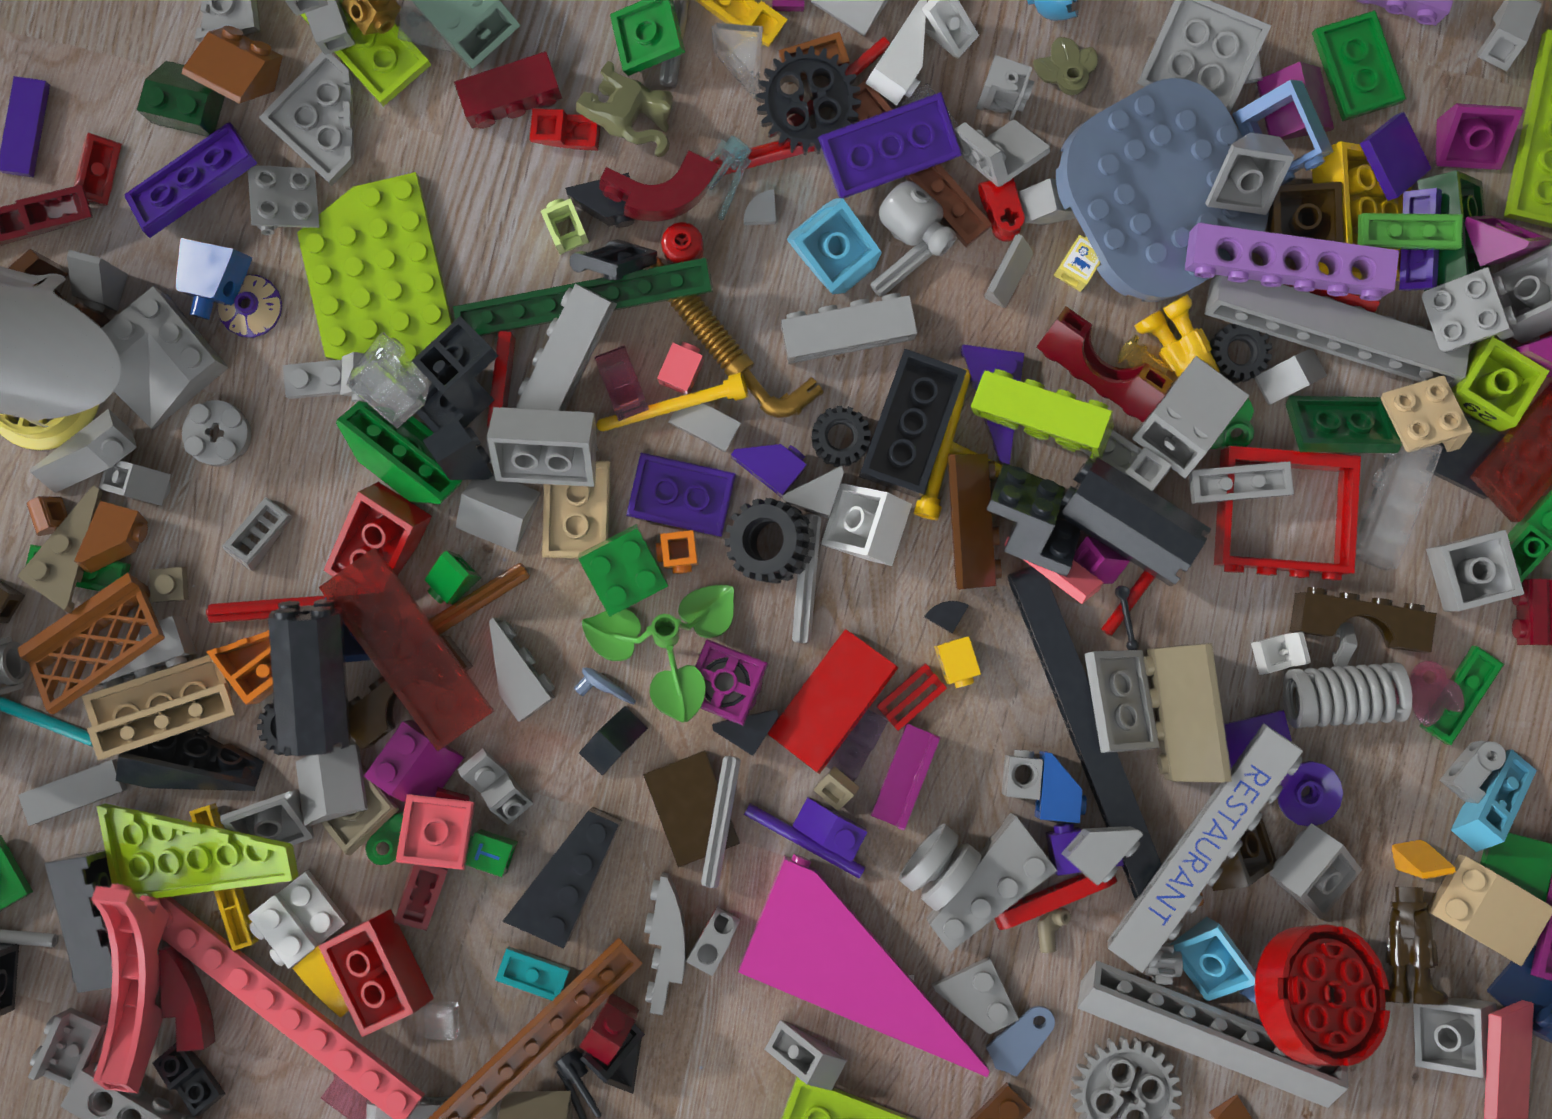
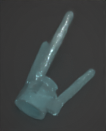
M733 135L730 136L727 142L721 140L716 149L706 157V159L713 161L722 154L719 160L723 164L709 183L708 188L710 190L714 189L728 168L735 171L738 166L718 219L721 221L724 220L743 173L751 162L748 156L752 150Z

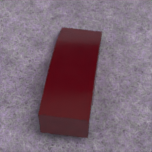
M171 945L159 950L162 1018L175 1017L177 1052L204 1050L216 1042L214 1022L208 997L191 961Z

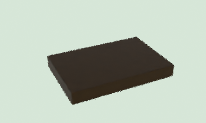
M704 750L643 774L678 868L706 857L718 783ZM731 819L725 849L740 844Z

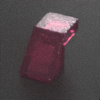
M625 345L595 356L600 375L609 393L618 421L649 410Z

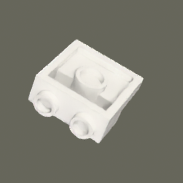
M309 870L305 871L283 890L273 895L248 915L252 921L249 924V928L253 935L260 940L265 938L272 947L269 951L271 958L279 966L285 964L288 969L301 961L314 948L321 945L348 923V920Z

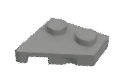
M989 957L932 983L935 992L988 1034L1019 1020Z

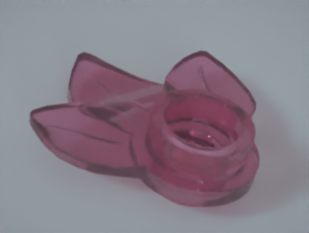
M1423 661L1412 669L1411 676L1409 677L1412 688V708L1416 718L1425 727H1430L1436 723L1442 716L1444 708L1454 712L1463 711L1464 697L1462 690L1457 683L1446 678V673L1442 666L1433 661ZM1426 671H1431L1435 676L1431 684L1426 683L1423 679ZM1395 688L1396 704H1399V695L1397 688Z

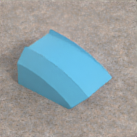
M835 198L823 205L816 213L793 230L787 238V241L805 264L832 294L846 293L875 268L882 254L879 247L842 198Z

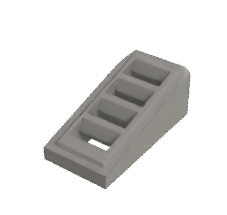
M265 497L222 547L228 555L250 571H253L292 519V516ZM266 511L278 519L275 524L263 516ZM258 522L269 529L266 534L255 527ZM250 533L260 539L257 544L247 538ZM242 544L251 550L248 555L239 549Z

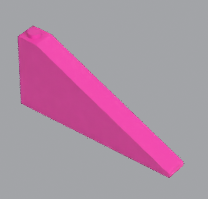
M793 854L792 858L784 855L739 964L738 972L988 1077L990 1070L983 1059L820 873L810 866L812 861L797 854Z

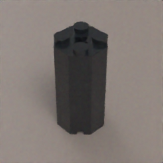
M1099 457L1094 461L1088 458L1085 464L1083 463L1073 478L1077 485L1075 488L1070 486L1064 492L1059 508L1061 511L1058 516L1168 586L1176 585L1181 579L1176 576L1179 569L1185 572L1189 569L1206 543L1207 538L1204 536L1211 531L1210 527Z
M332 599L314 601V605L300 606L298 601L281 602L278 604V610L272 611L268 616L278 752L285 753L288 747L291 749V755L307 756L334 752L333 745L341 743V749L349 747L351 733L342 608L335 607V600Z

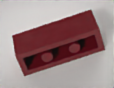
M546 51L454 81L465 117L472 129L476 127L479 129L488 128L494 125L497 120L506 117L511 119L518 118L524 115L527 110L536 107L548 108L553 106L557 100L563 99Z

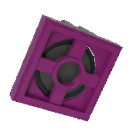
M706 639L695 665L704 677L706 688L704 701L700 709L744 726L750 710L756 704V697L761 692L762 680L769 664Z

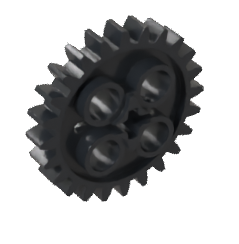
M799 46L796 49V56L793 58L790 53L784 51L783 63L776 58L773 59L775 71L765 68L764 75L769 81L759 80L758 87L764 92L756 94V101L764 104L757 107V114L767 115L761 120V126H772L768 132V137L773 138L779 135V147L783 146L787 141L790 142V152L792 153L799 145L802 146L804 155H807L808 149L811 146L814 147L817 154H820L819 136L851 125L848 120L857 121L859 114L852 110L861 106V100L853 98L860 94L861 89L858 86H851L856 81V74L846 76L849 64L845 63L839 67L837 65L838 54L834 55L830 60L827 59L826 48L818 56L815 55L814 47L810 46L808 54L803 55ZM801 73H805L807 76L809 96L811 100H814L812 111L817 126L815 129H812L810 126L808 106L806 101H803L804 86L800 77ZM817 76H825L830 84L824 88H819L812 80ZM786 82H792L797 85L798 90L793 94H786L781 90V86ZM829 107L835 111L836 116L831 120H825L819 115V111L822 108ZM792 114H799L805 121L800 126H792L788 123L787 118Z

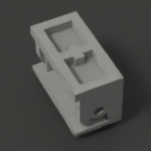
M995 55L976 109L982 110L985 108L997 113L1011 111L1009 120L1012 121L1017 110L1023 112L1026 101H1028L1035 81L1030 80L1029 77L1033 67Z

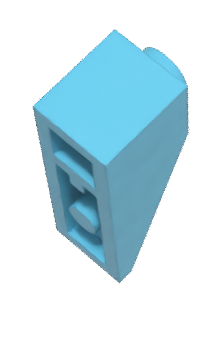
M1512 749L1506 751L1504 765L1497 770H1492L1491 774L1479 787L1486 795L1478 804L1465 802L1451 831L1475 852L1504 842L1537 770Z

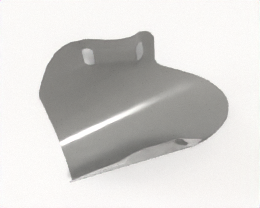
M0 266V414L24 418L30 423L43 427L49 426L39 422V420L77 414L102 403L114 391L121 377V362L111 339L85 314L54 294V289L66 280L62 275H31ZM45 279V281H44L43 283H41V284H39V285H37V286H34L36 283H38V282H40V281H42V280Z

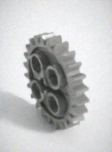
M1120 1036L1119 1045H1115L1110 1038H1107L1106 1049L1103 1050L1096 1043L1094 1045L1097 1053L1095 1056L1087 1052L1084 1053L1088 1061L1087 1065L1077 1063L1076 1067L1082 1073V1076H1073L1071 1078L1079 1088L1071 1090L1070 1094L1073 1098L1079 1100L1072 1105L1074 1110L1080 1113L1083 1112L1078 1119H1111V1116L1116 1112L1117 1116L1115 1119H1126L1127 1114L1136 1109L1140 1110L1137 1119H1175L1170 1113L1171 1109H1181V1106L1173 1100V1097L1182 1095V1092L1177 1087L1172 1086L1180 1081L1176 1074L1170 1073L1174 1066L1169 1061L1163 1062L1165 1055L1160 1050L1153 1053L1154 1047L1149 1042L1141 1049V1041L1136 1037L1132 1040L1131 1045L1128 1044L1124 1036ZM1118 1063L1126 1064V1069L1122 1075L1112 1076V1069ZM1140 1066L1141 1070L1135 1074L1136 1067ZM1155 1080V1086L1151 1091L1142 1092L1141 1088L1145 1081ZM1122 1090L1132 1091L1129 1096L1126 1094H1124L1123 1096L1120 1095ZM1101 1094H1110V1100L1106 1105H1096L1097 1098Z

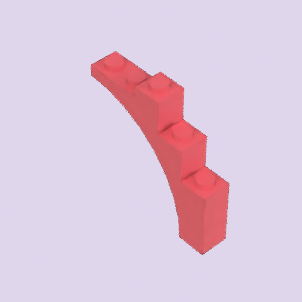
M112 884L111 888L96 886L91 900L101 912L108 931L112 956V994L107 1030L93 1081L106 1090L138 1094L163 1020L161 1009L155 1004V998L160 987V966L157 949L169 913L160 904V900L150 896H140L138 899L133 893V889L121 884Z

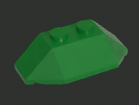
M358 401L337 419L336 424L357 461L408 501L441 504L461 485L462 480H449L423 442L424 439L434 434V432L407 411L383 405H369L368 402Z

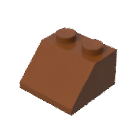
M223 26V28L209 31L184 65L182 74L240 104L275 91L283 56L271 50V46L267 43L247 38L240 29L232 26Z

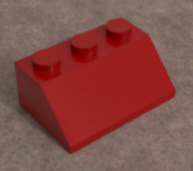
M391 909L318 946L361 1037L415 1013L434 999L399 924L394 922L395 916Z

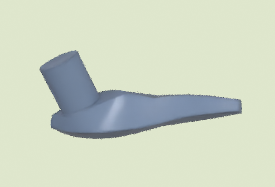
M592 668L582 669L584 677L574 687L575 691L581 696H584L595 686L599 690L610 693L620 700L635 704L636 700L601 673Z

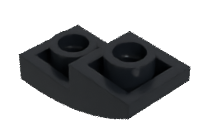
M176 1043L152 1062L169 1090H177L193 1117L203 1114L226 1094L193 1051L177 1052Z

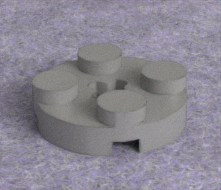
M211 400L193 405L182 427L184 449L202 463L211 466H226L233 463L231 461L235 460L239 455L242 456L247 451L251 441V426L243 413L236 406L227 402ZM215 425H219V429L224 431V436L218 437L217 441L213 442L212 436H209L210 430L214 429Z

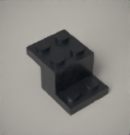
M461 316L412 360L432 384L409 405L434 433L456 419L463 428H466L494 401L490 394L474 378L499 355Z
M1003 463L987 510L1014 521L1004 552L1067 577L1072 567L1081 530L1070 522L1057 519L1065 487L1058 485L1050 479H1043L1028 473L1020 467Z

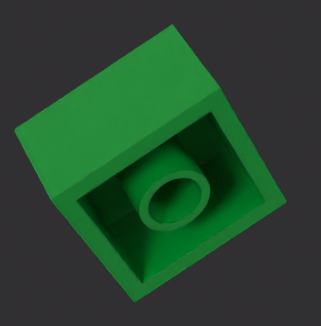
M637 524L578 555V560L609 617L668 587V582Z

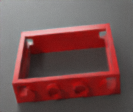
M1228 446L1221 449L1219 468L1234 467L1235 464L1257 465L1290 462L1291 468L1333 471L1339 472L1334 564L1230 556L1233 500L1217 502L1215 566H1224V572L1244 573V568L1257 569V575L1276 576L1277 570L1289 571V577L1310 578V573L1322 574V580L1342 581V575L1355 574L1361 456ZM1228 474V478L1233 481V486L1227 490V493H1234L1235 474Z

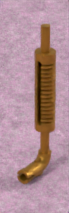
M657 256V264L649 267L655 268L665 265ZM695 295L667 301L671 302V307H675V312H678L682 320L686 321L685 324L690 326L689 329L694 331L693 334L695 336L698 335L697 339L702 340L701 344L705 345V349L709 350L710 355L713 354V359H717V364H721L720 367L725 369L724 372L727 376L742 372L747 388L761 404L759 408L767 415L776 418L790 417L794 414L799 415L804 407L818 396L824 394L820 385L815 387L817 381L810 377L791 394L785 393L780 398L771 397L750 371L754 366V362L747 354H743L744 350L739 349L740 345L735 344L736 340L732 339L731 334L728 335V330H724V325H720V320H716V315H713L712 310L709 311V307L705 306V302L701 301L700 296L697 297Z

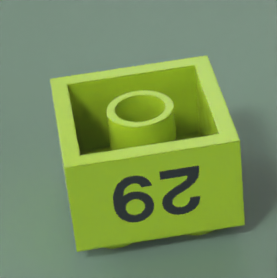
M1492 336L1474 345L1468 356L1466 378L1453 386L1451 390L1461 410L1488 427L1500 432L1517 426L1548 375L1549 370Z

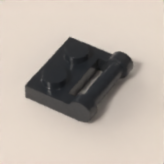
M615 239L609 241L605 247L590 252L579 251L573 253L569 261L571 268L575 272L591 270L603 274L605 279L620 280L624 275L657 264V251Z

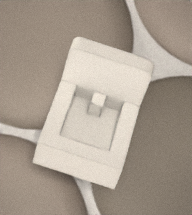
M1301 631L1277 635L1251 643L1259 675L1273 673L1293 666L1306 665L1311 662L1305 636Z

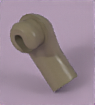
M1063 907L1045 913L1038 920L1037 931L1041 953L1057 951L1055 932L1061 926L1067 925L1070 922L1071 915L1068 909Z

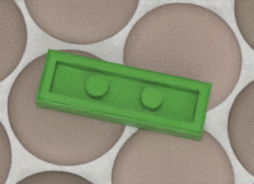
M1362 213L1358 215L1357 245L1386 249L1458 250L1462 248L1463 214Z

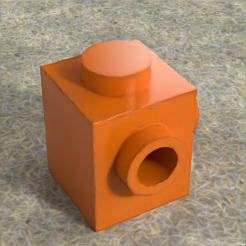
M693 530L660 534L661 542L656 543L658 563L663 562L664 567L672 569L673 574L692 572V566L699 565L696 537Z

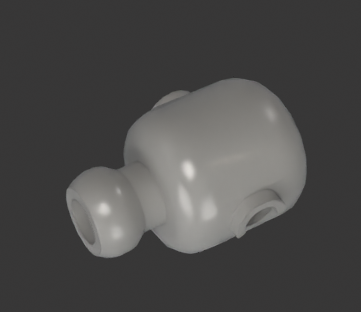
M905 181L897 185L880 206L879 218L881 223L891 231L894 238L907 245L916 246L924 241L928 244L929 251L932 254L942 256L953 246L957 239L956 233L952 228L940 224L944 215L942 206L914 182Z

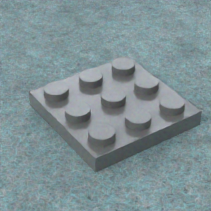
M1174 0L1137 84L1145 87L1162 79L1180 78L1190 80L1214 93L1230 113L1272 25L1211 0Z

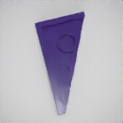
M964 344L961 346V354L966 361L971 375L970 380L976 391L984 370L994 373L995 369L1003 370L1012 374L1014 380L1021 382L1024 353ZM984 419L985 424L988 425L993 440V447L1001 465L1003 463L1010 465L1014 430Z

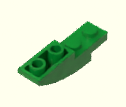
M1552 489L1546 496H1540L1507 535L1521 583L1552 550Z

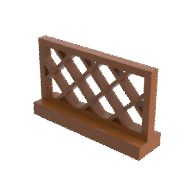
M126 573L79 605L71 613L66 614L17 648L20 658L29 663L46 712L52 715L56 714L165 639L148 599L151 593L147 585L131 574ZM139 605L134 618L126 617L128 611ZM112 623L107 637L98 636L102 629ZM123 623L132 624L126 639L117 638ZM142 625L149 626L151 634L141 641H136ZM84 642L79 656L71 655L72 650ZM95 642L104 643L98 658H89ZM122 645L119 656L112 661L108 660L113 646ZM56 662L51 675H45L43 670ZM67 662H76L70 677H61ZM86 664H93L94 668L91 675L84 680H80ZM58 683L66 684L63 694L54 700L53 695Z

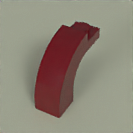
M688 150L678 172L670 180L656 185L639 183L605 167L600 178L599 189L603 191L607 198L613 201L621 202L623 200L626 202L625 216L649 222L666 221L683 215L701 201L715 177L718 164Z

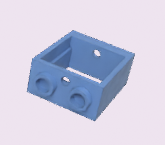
M1299 80L1287 81L1232 114L1242 137L1250 132L1262 134L1257 121L1294 101L1315 149L1292 161L1281 185L1295 179L1294 173L1303 168L1308 171L1322 165L1325 162L1324 157L1334 152L1304 83Z

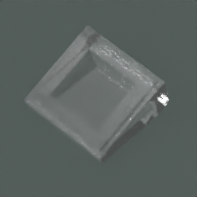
M458 1001L428 1003L424 1006L425 1038L456 1040L459 1036Z

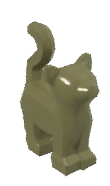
M607 61L600 70L604 78L598 90L610 98L607 102L602 103L596 94L584 91L576 102V112L602 126L610 135L624 138L630 143L640 145L656 142L655 156H664L670 147L666 135L661 131L653 129L636 132L632 127L638 116L644 113L660 129L667 132L669 128L667 120L672 111L673 95L670 91L649 90L639 81L616 73L614 71V64Z

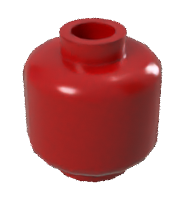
M674 223L663 233L661 245L663 255L668 263H681L703 257L704 244L702 234L691 223Z

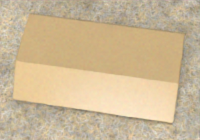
M209 655L82 696L92 726L87 728L98 761L235 715L228 681Z

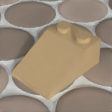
M1459 854L1453 863L1456 872L1446 875L1427 908L1428 912L1522 967L1552 916V906L1467 856Z

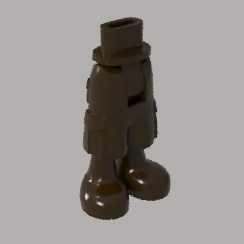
M1395 887L1396 902H1391L1389 938H1387L1385 945L1386 963L1389 966H1393L1389 990H1385L1386 1002L1412 1003V991L1408 983V966L1412 965L1415 972L1413 1003L1420 1005H1448L1447 994L1435 988L1431 979L1430 968L1438 966V948L1435 940H1433L1428 909H1423L1428 907V903L1423 902V888Z

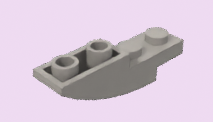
M665 872L662 873L660 881H653L650 900L656 901L654 914H647L644 933L650 934L649 944L661 946V949L655 948L651 968L657 969L655 982L649 981L645 999V1002L651 1003L650 1013L663 1015L669 983L682 984L686 964L687 940L682 905L670 874Z

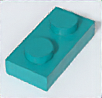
M508 946L495 981L552 1001L563 991L571 968Z

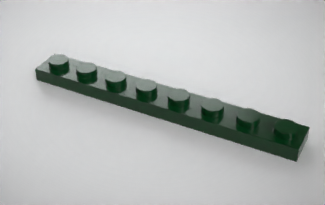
M701 258L635 271L624 275L620 280H609L603 277L453 306L455 320L461 316L480 336L500 333V331H511L548 324L554 318L559 319L564 308L561 306L562 298L568 288L573 289L575 284L582 285L617 303L614 311L713 292L708 259Z

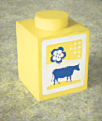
M1081 235L1077 237L1053 275L1079 292L1088 284L1096 271V267L1100 264L1087 237L1084 238Z

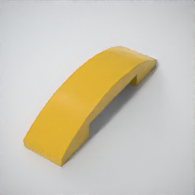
M695 0L735 30L767 47L771 45L788 20L762 0L759 4L754 0Z

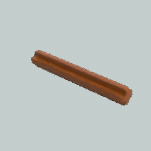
M521 563L514 565L415 628L412 632L417 642L423 644L436 634L439 636L529 579L530 575L526 567Z

